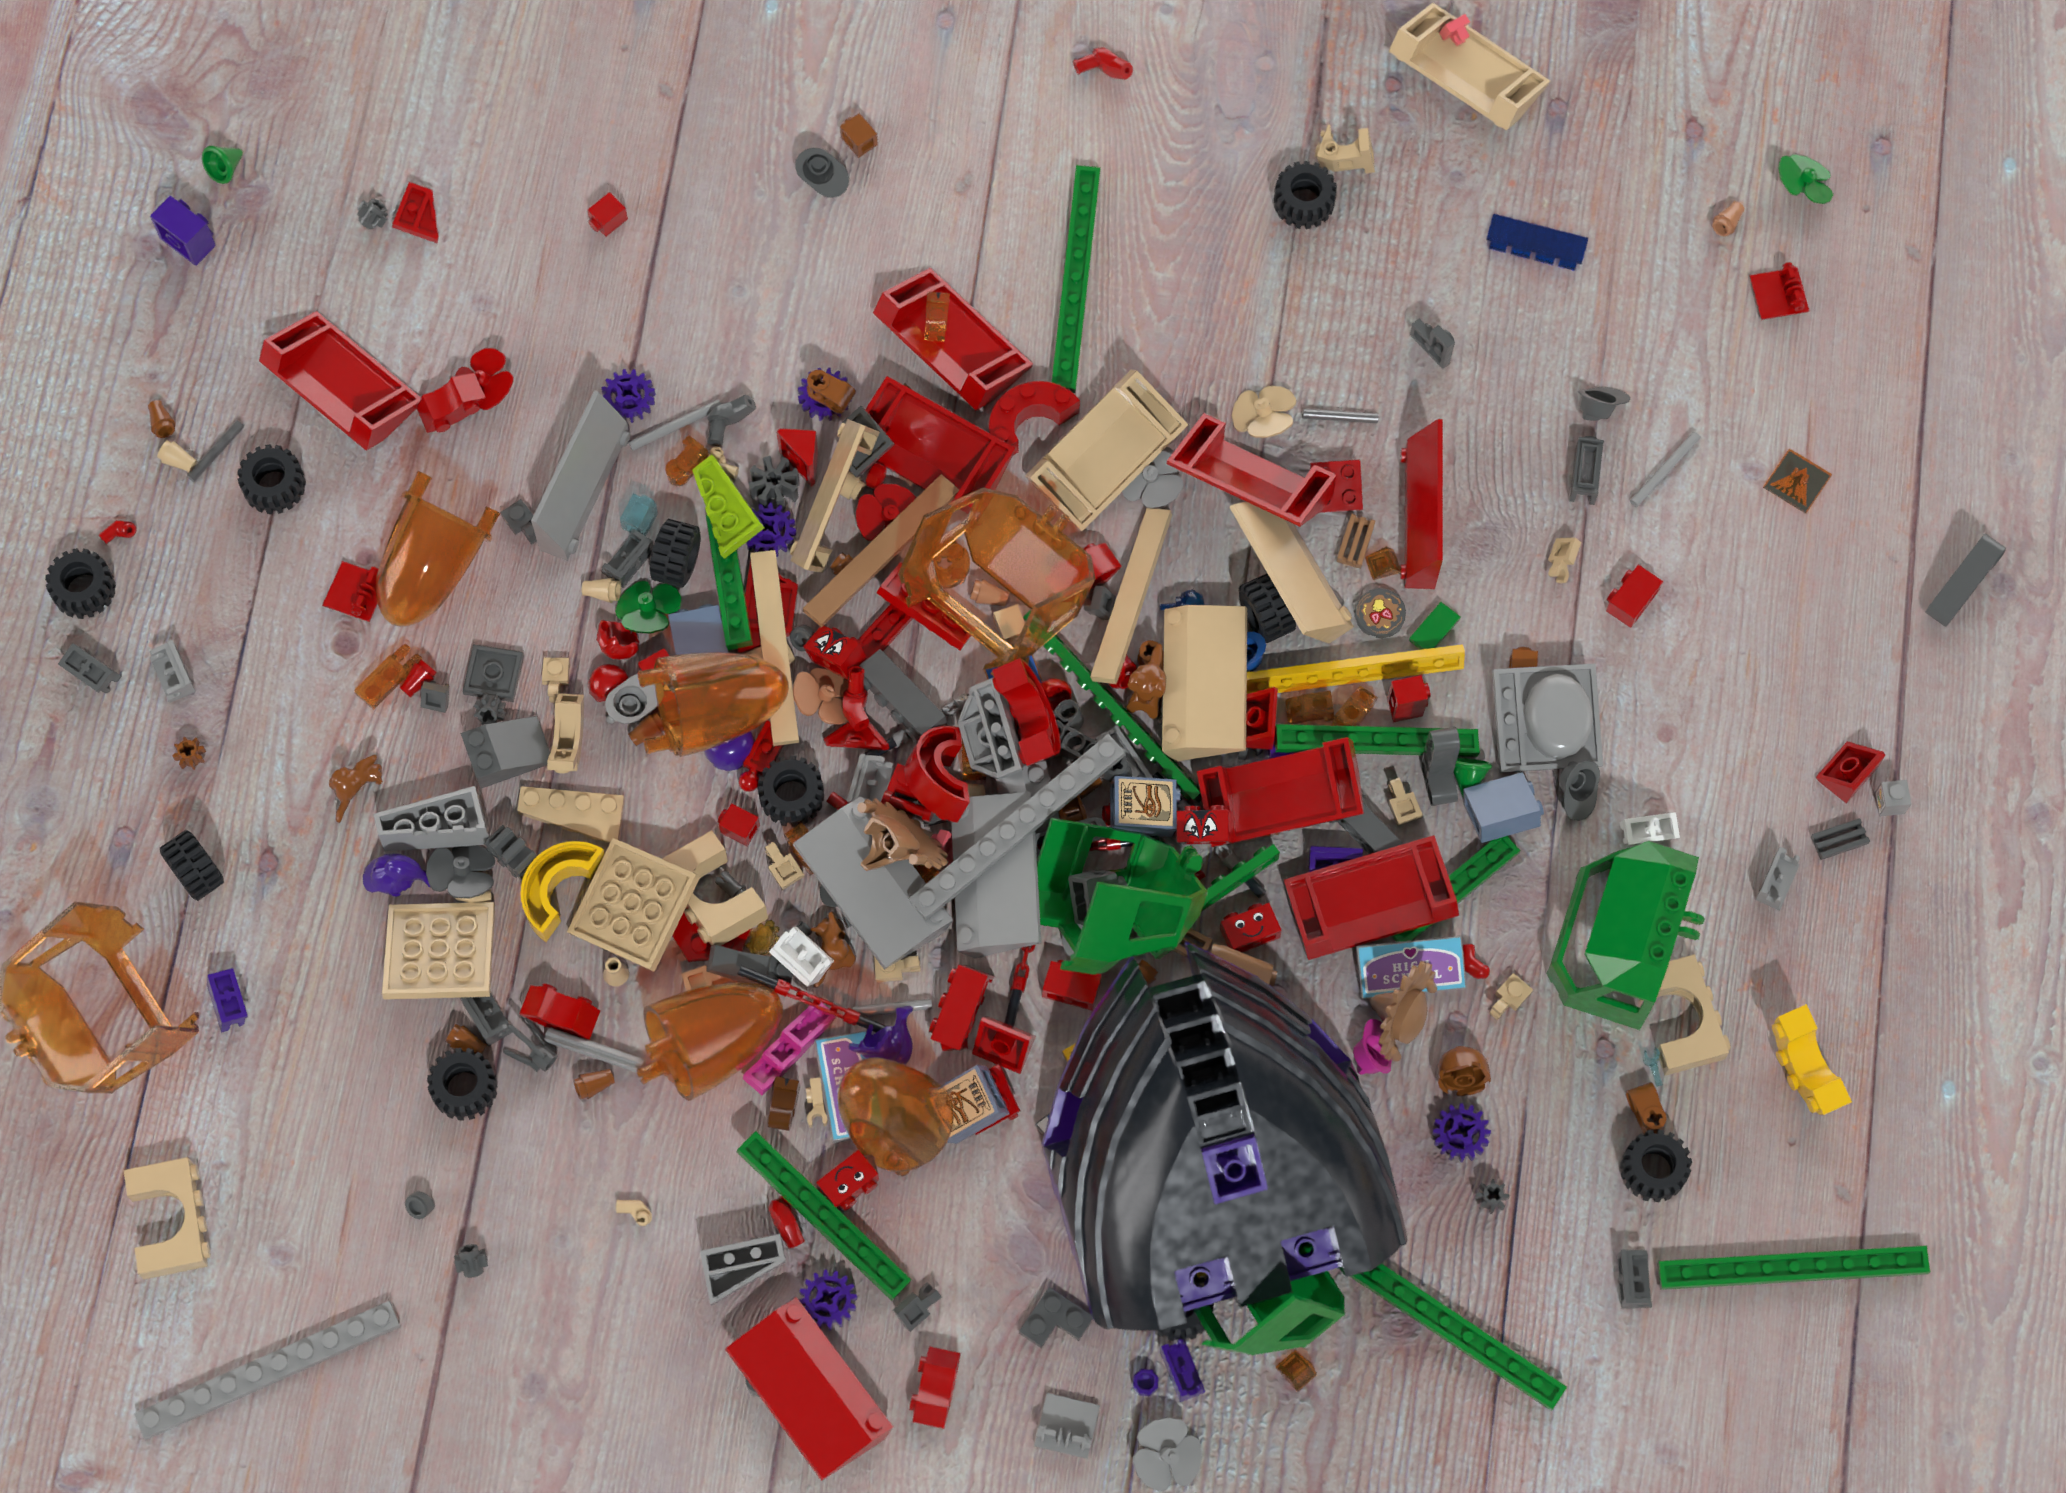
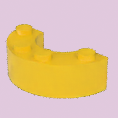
M563 842L544 850L530 863L521 884V903L531 928L543 941L547 942L561 923L558 912L551 906V895L554 888L562 880L572 876H583L592 880L605 855L604 849L587 842Z
M1807 1004L1778 1016L1771 1026L1779 1050L1776 1052V1057L1780 1065L1785 1066L1789 1074L1787 1076L1789 1086L1793 1091L1797 1090L1810 1112L1825 1115L1851 1103L1852 1101L1841 1077H1837L1830 1070L1821 1055L1816 1040V1030L1818 1027Z

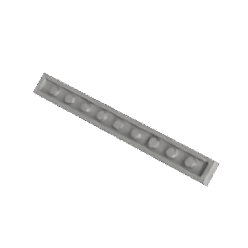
M1107 734L909 898V902L927 921L1126 756L1125 751Z
M387 1301L138 1411L134 1415L143 1438L148 1440L401 1327L391 1302Z

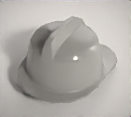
M638 673L631 676L608 694L605 701L606 711L616 722L622 724L637 722L661 703L664 695L663 685L653 674Z

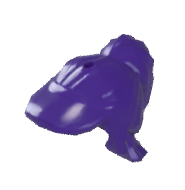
M384 854L372 860L366 866L363 874V885L371 893L379 891L399 897L402 891L411 888L415 880L423 881L430 887L426 871L415 860L402 854Z
M908 1005L897 1008L895 1026H886L874 1035H872L873 1025L870 1024L863 1040L859 1044L849 1043L848 1048L861 1054L874 1064H888L890 1067L897 1069L905 1066L910 1060L913 1050L912 1038L907 1027V1017L913 1011V1007Z

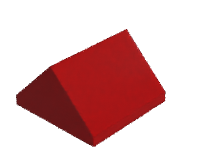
M780 428L776 431L779 452L789 460L793 468H796L798 473L812 487L816 481L818 460L816 431Z
M1272 687L1246 694V748L1272 750L1275 737L1278 688Z
M1847 741L1820 771L1816 779L1847 804L1876 771L1886 755L1883 751Z
M984 1016L980 1020L972 1054L1021 1074L1036 1036L989 1016Z

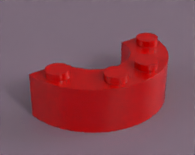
M1047 381L1022 383L1008 390L996 402L989 419V433L1015 447L1014 456L1019 452V440L1015 432L1023 421L1032 417H1046L1060 426L1080 413V400L1070 390L1056 383Z
M1019 658L993 669L995 677L992 679L996 691L1000 692L1009 702L1010 712L1013 718L1017 719L1020 727L1018 734L1021 741L1018 742L1020 746L1018 754L1022 763L1026 764V766H1031L1059 754L1061 739L1057 721L1048 697L1030 666Z
M934 727L923 733L907 759L905 778L909 791L922 805L935 813L938 818L958 823L970 803L968 785L949 774L944 766L950 767L962 747L961 733L959 727Z

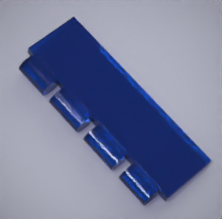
M1494 213L1486 238L1487 241H1491L1489 246L1491 250L1506 253L1507 246H1511L1510 255L1530 259L1531 252L1536 253L1534 261L1553 265L1555 258L1560 259L1558 267L1575 271L1577 264L1582 265L1589 239Z

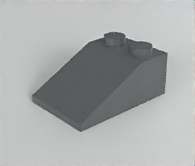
M537 716L485 724L460 733L481 789L547 766L550 750Z

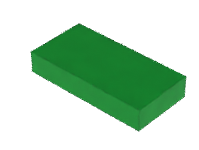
M1440 602L1410 636L1409 642L1420 650L1436 648L1459 622L1461 616Z

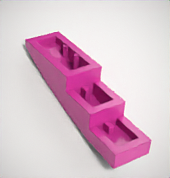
M821 1002V1004L819 1005V1006H822V1007H824V1008H826V1009H829V1008H828L827 1006H825L822 1002ZM809 1006L763 1052L762 1058L744 1073L743 1080L760 1095L766 1093L774 1085L775 1076L782 1077L813 1045L815 1039L822 1035L837 1016L823 1012L814 1006Z

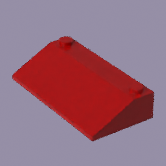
M931 268L882 292L873 311V314L975 410L996 399L1033 366V363ZM936 292L941 293L939 298H937Z
M317 311L266 338L263 342L259 362L366 451L384 441L416 410L421 399L418 394Z
M886 376L865 409L895 443L876 462L924 490L942 474L959 489L954 500L949 504L978 520L991 500L1016 448Z
M1203 413L1166 463L1299 527L1320 513L1332 498L1337 476L1314 464L1304 478L1224 440L1226 423Z
M1443 419L1435 420L1408 438L1406 447L1401 448L1400 462L1405 463V564L1400 566V579H1405V588L1435 589L1443 561Z
M1348 737L1324 742L1323 747L1289 755L1231 768H1225L1221 765L1197 771L1204 810H1210L1212 805H1224L1226 810L1233 812L1234 843L1364 814L1354 743ZM1211 844V847H1217L1226 844Z
M1435 835L1284 879L1308 960L1459 916L1457 899Z
M797 1297L773 1311L725 1349L821 1481L885 1440L893 1429L892 1424Z

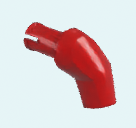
M1104 47L1094 48L1092 54L1073 60V66L1078 75L1096 67L1107 76L1116 79L1126 80L1133 74L1131 63L1119 58Z
M858 666L848 669V688L843 693V715L856 732L865 729L869 724V719L864 711L868 698V692L864 688L865 670Z
M780 1196L778 1199L770 1202L769 1213L787 1247L794 1248L805 1241L791 1208L793 1206Z

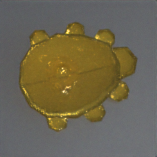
M773 920L766 921L765 925L763 923L758 924V930L750 933L752 938L745 946L752 954L764 956L770 954L769 951L780 939V936H776L780 928L775 926Z

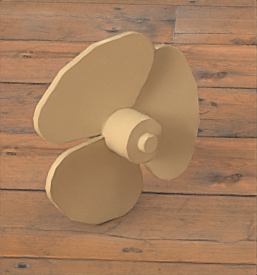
M1267 386L1263 388L1259 393V398L1254 391H1245L1234 404L1232 412L1234 427L1239 432L1248 431L1249 435L1254 438H1269L1279 435L1293 425V419L1289 414L1278 412L1292 409L1297 403L1296 398L1290 390L1281 386Z

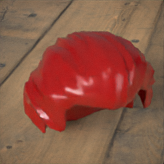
M600 621L596 640L606 656L611 659L622 660L629 659L638 652L640 642L637 633H631L630 630L625 629L622 623Z

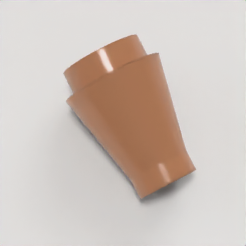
M1734 201L1729 207L1715 216L1712 224L1714 231L1720 236L1733 234L1741 215L1745 211L1744 206L1740 202Z
M984 579L982 581L975 580L970 599L975 600V603L1005 607L1009 592L996 587Z

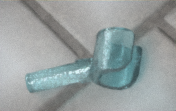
M1654 1048L1655 1058H1649L1645 1050L1643 1062L1646 1066L1650 1067L1656 1087L1662 1086L1658 1070L1660 1051Z

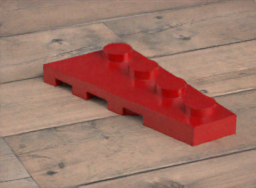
M900 562L881 584L876 593L887 602L899 608L907 616L912 617L925 626L929 631L944 639L949 645L961 651L974 631L952 610H945L941 605V599L935 594L930 595L921 587L923 582L916 576L912 578L906 573L907 567Z

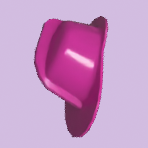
M1370 1019L1366 1022L1363 1038L1353 1048L1357 1073L1360 1075L1378 1072L1388 1074L1391 1071L1392 1059L1390 1061L1386 1060L1385 1056L1380 1054L1382 1044L1378 1042L1384 1030L1380 1028L1382 1022L1377 1019Z

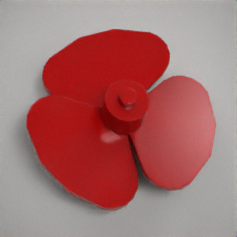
M484 348L472 355L470 366L475 372L468 367H461L455 374V376L475 373L485 396L483 403L479 406L482 410H489L498 405L509 393L514 381L513 374L508 371L495 374L506 363V356L495 348Z
M880 484L875 488L874 496L871 494L861 496L855 515L857 527L863 538L873 541L882 532L883 528L885 529L917 497L907 488L897 484Z

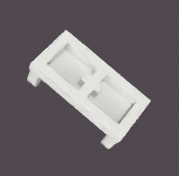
M1676 812L1629 818L1619 822L1620 829L1624 830V844L1634 845L1646 841L1656 842L1680 838Z
M796 926L789 933L786 931L769 951L806 986L819 982L834 962L829 955Z

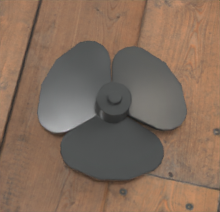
M478 845L453 847L452 853L449 849L438 848L433 851L427 862L426 877L434 891L442 892L447 889L449 895L454 898L477 897L491 889L494 885V880L489 874L473 871H485L493 868L495 857L487 849Z

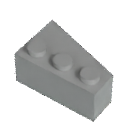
M780 1234L700 1251L711 1306L786 1263Z

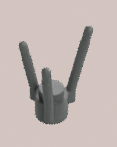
M520 1015L542 1045H535L512 1024H509L508 1028L533 1050L530 1054L532 1060L508 1049H505L503 1053L530 1066L536 1072L539 1069L545 1072L558 1057L554 1053L556 1049L544 1040V1036L531 1020Z

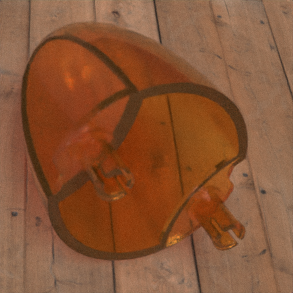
M417 471L409 490H405L400 496L406 502L388 540L376 579V597L380 612L390 624L400 627L419 623L441 607L467 571L484 541L491 542L492 535L490 532L500 516L499 512L486 506L477 526H474L422 499V496L432 478L420 471Z
M706 652L657 658L654 669L638 671V679L641 687L655 684L657 705L665 735L644 738L645 751L648 755L669 749L675 756L683 757L723 745L756 729L771 718L784 704L789 691L786 675L772 663L743 654Z
M727 982L687 990L646 1006L643 1016L650 1044L645 1045V1050L647 1054L651 1053L649 1058L652 1061L656 1059V1061L636 1069L638 1078L642 1077L640 1081L644 1085L661 1075L667 1076L669 1081H672L678 1093L687 1101L707 1093L744 1068L773 1038L783 1016V1003L779 995L774 990L761 984Z
M870 1057L854 1063L847 1069L839 1083L837 1102L844 1128L852 1142L864 1156L873 1155L875 1157L877 1167L893 1171L898 1176H905L910 1170L919 1168L931 1161L947 1143L953 1127V1105L944 1087L929 1075L895 1061Z

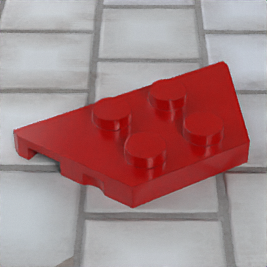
M751 559L745 598L753 645L738 648V652H745L761 646ZM778 573L786 637H789L793 630L799 588L798 584L788 578H783Z
M683 912L672 938L681 949L687 962L708 961L711 949L710 943L702 941L697 931L699 929L696 923L691 924ZM753 928L721 946L743 952L746 940Z

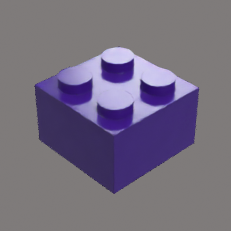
M170 195L150 215V218L159 238L193 265L197 266L216 246L212 237L214 234L208 228L209 222L200 213L195 215L190 211L191 209L187 203L181 199L177 201Z

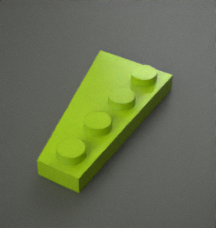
M710 455L693 468L692 471L700 495L704 500L705 510L710 518L713 527L712 531L719 545L718 549L721 556L725 559L765 527L717 459Z

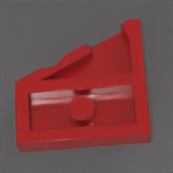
M409 182L392 223V228L438 243L439 235L436 224L433 190Z

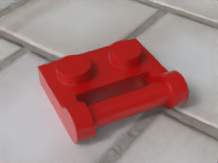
M897 764L889 785L883 794L881 803L885 805L888 802L895 808L921 816L922 820L930 822L934 813L929 809L894 796L897 792L917 799L909 791L905 778V766Z

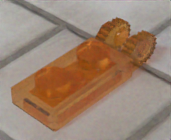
M407 644L402 645L392 655H389L354 690V693L374 710L408 676L414 663H418L422 657L419 654H415L402 666L399 662L411 650Z

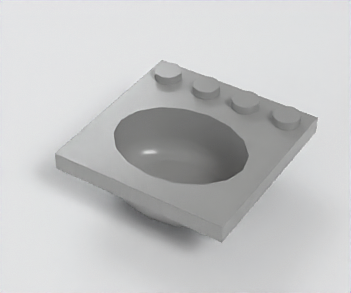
M1596 663L1492 670L1499 773L1565 769L1569 762L1580 763L1586 760L1595 762L1598 767L1603 766Z

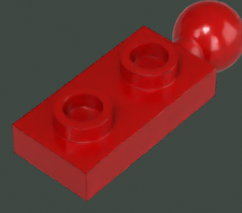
M768 720L754 742L751 752L743 762V766L749 769V771L740 775L738 783L740 788L746 792L754 791L758 787V774L763 776V769L765 767L770 768L769 763L773 760L776 761L784 745L773 746L771 722Z

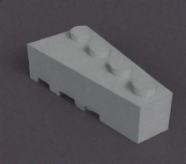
M475 786L373 814L384 851L484 845V842L489 838L481 802Z

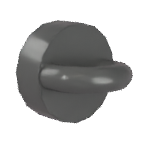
M800 625L791 631L790 640L795 649L805 651L803 646L815 633L810 626Z
M416 1191L406 1198L405 1208L410 1216L420 1220L424 1219L434 1210L435 1204L430 1196Z

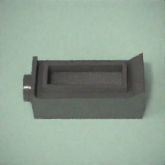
M1594 436L1578 438L1569 502H1575L1576 496L1579 494L1590 496L1589 504L1595 505L1598 496L1604 440H1599Z

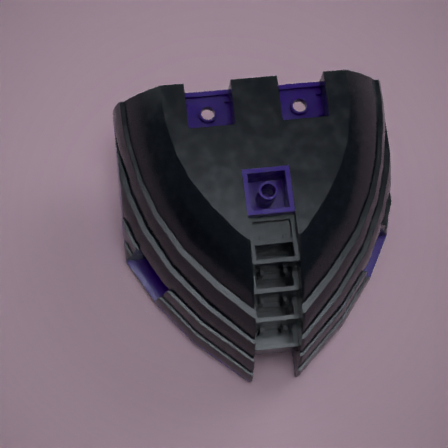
M1185 942V947L1193 976L1148 988L1134 957H1130L1083 1026L1057 1085L1042 1140L1053 1191L1059 1201L1071 1251L1078 1264L1089 1312L1095 1323L1105 1329L1163 1330L1187 1323L1184 1312L1230 1298H1234L1239 1307H1244L1292 1293L1290 1281L1339 1268L1345 1277L1366 1272L1386 1261L1402 1245H1406L1408 1241L1388 1154L1372 1112L1370 1100L1360 1085L1359 1077L1352 1061L1308 1014L1258 976L1189 942ZM1303 1242H1310L1312 1244V1248L1307 1254H1300L1298 1252V1248ZM1198 1272H1205L1207 1274V1279L1202 1284H1195L1193 1282V1277Z

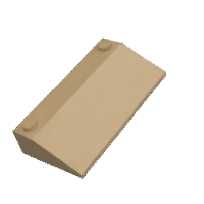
M1434 3L1430 4L1399 28L1389 49L1390 53L1506 131L1518 122L1550 83L1549 79L1468 25L1465 28L1470 37L1464 43L1456 46L1450 38L1443 41L1439 32L1447 23L1455 20L1456 17Z
M1130 370L1025 477L1080 531H1083L1188 426V423L1137 370Z
M847 419L846 423L841 424L837 434L839 441L799 541H795L791 547L790 555H792L791 561L809 571L824 572L832 549L820 545L821 539L856 452L859 451L871 455L879 436V431Z
M1248 502L1233 504L1229 507L1303 635L1330 644L1354 628L1350 621L1352 619L1351 613L1345 606H1341L1293 523Z
M1185 605L1165 609L1163 671L1167 679L1163 695L1162 751L1175 762L1245 751L1247 607Z

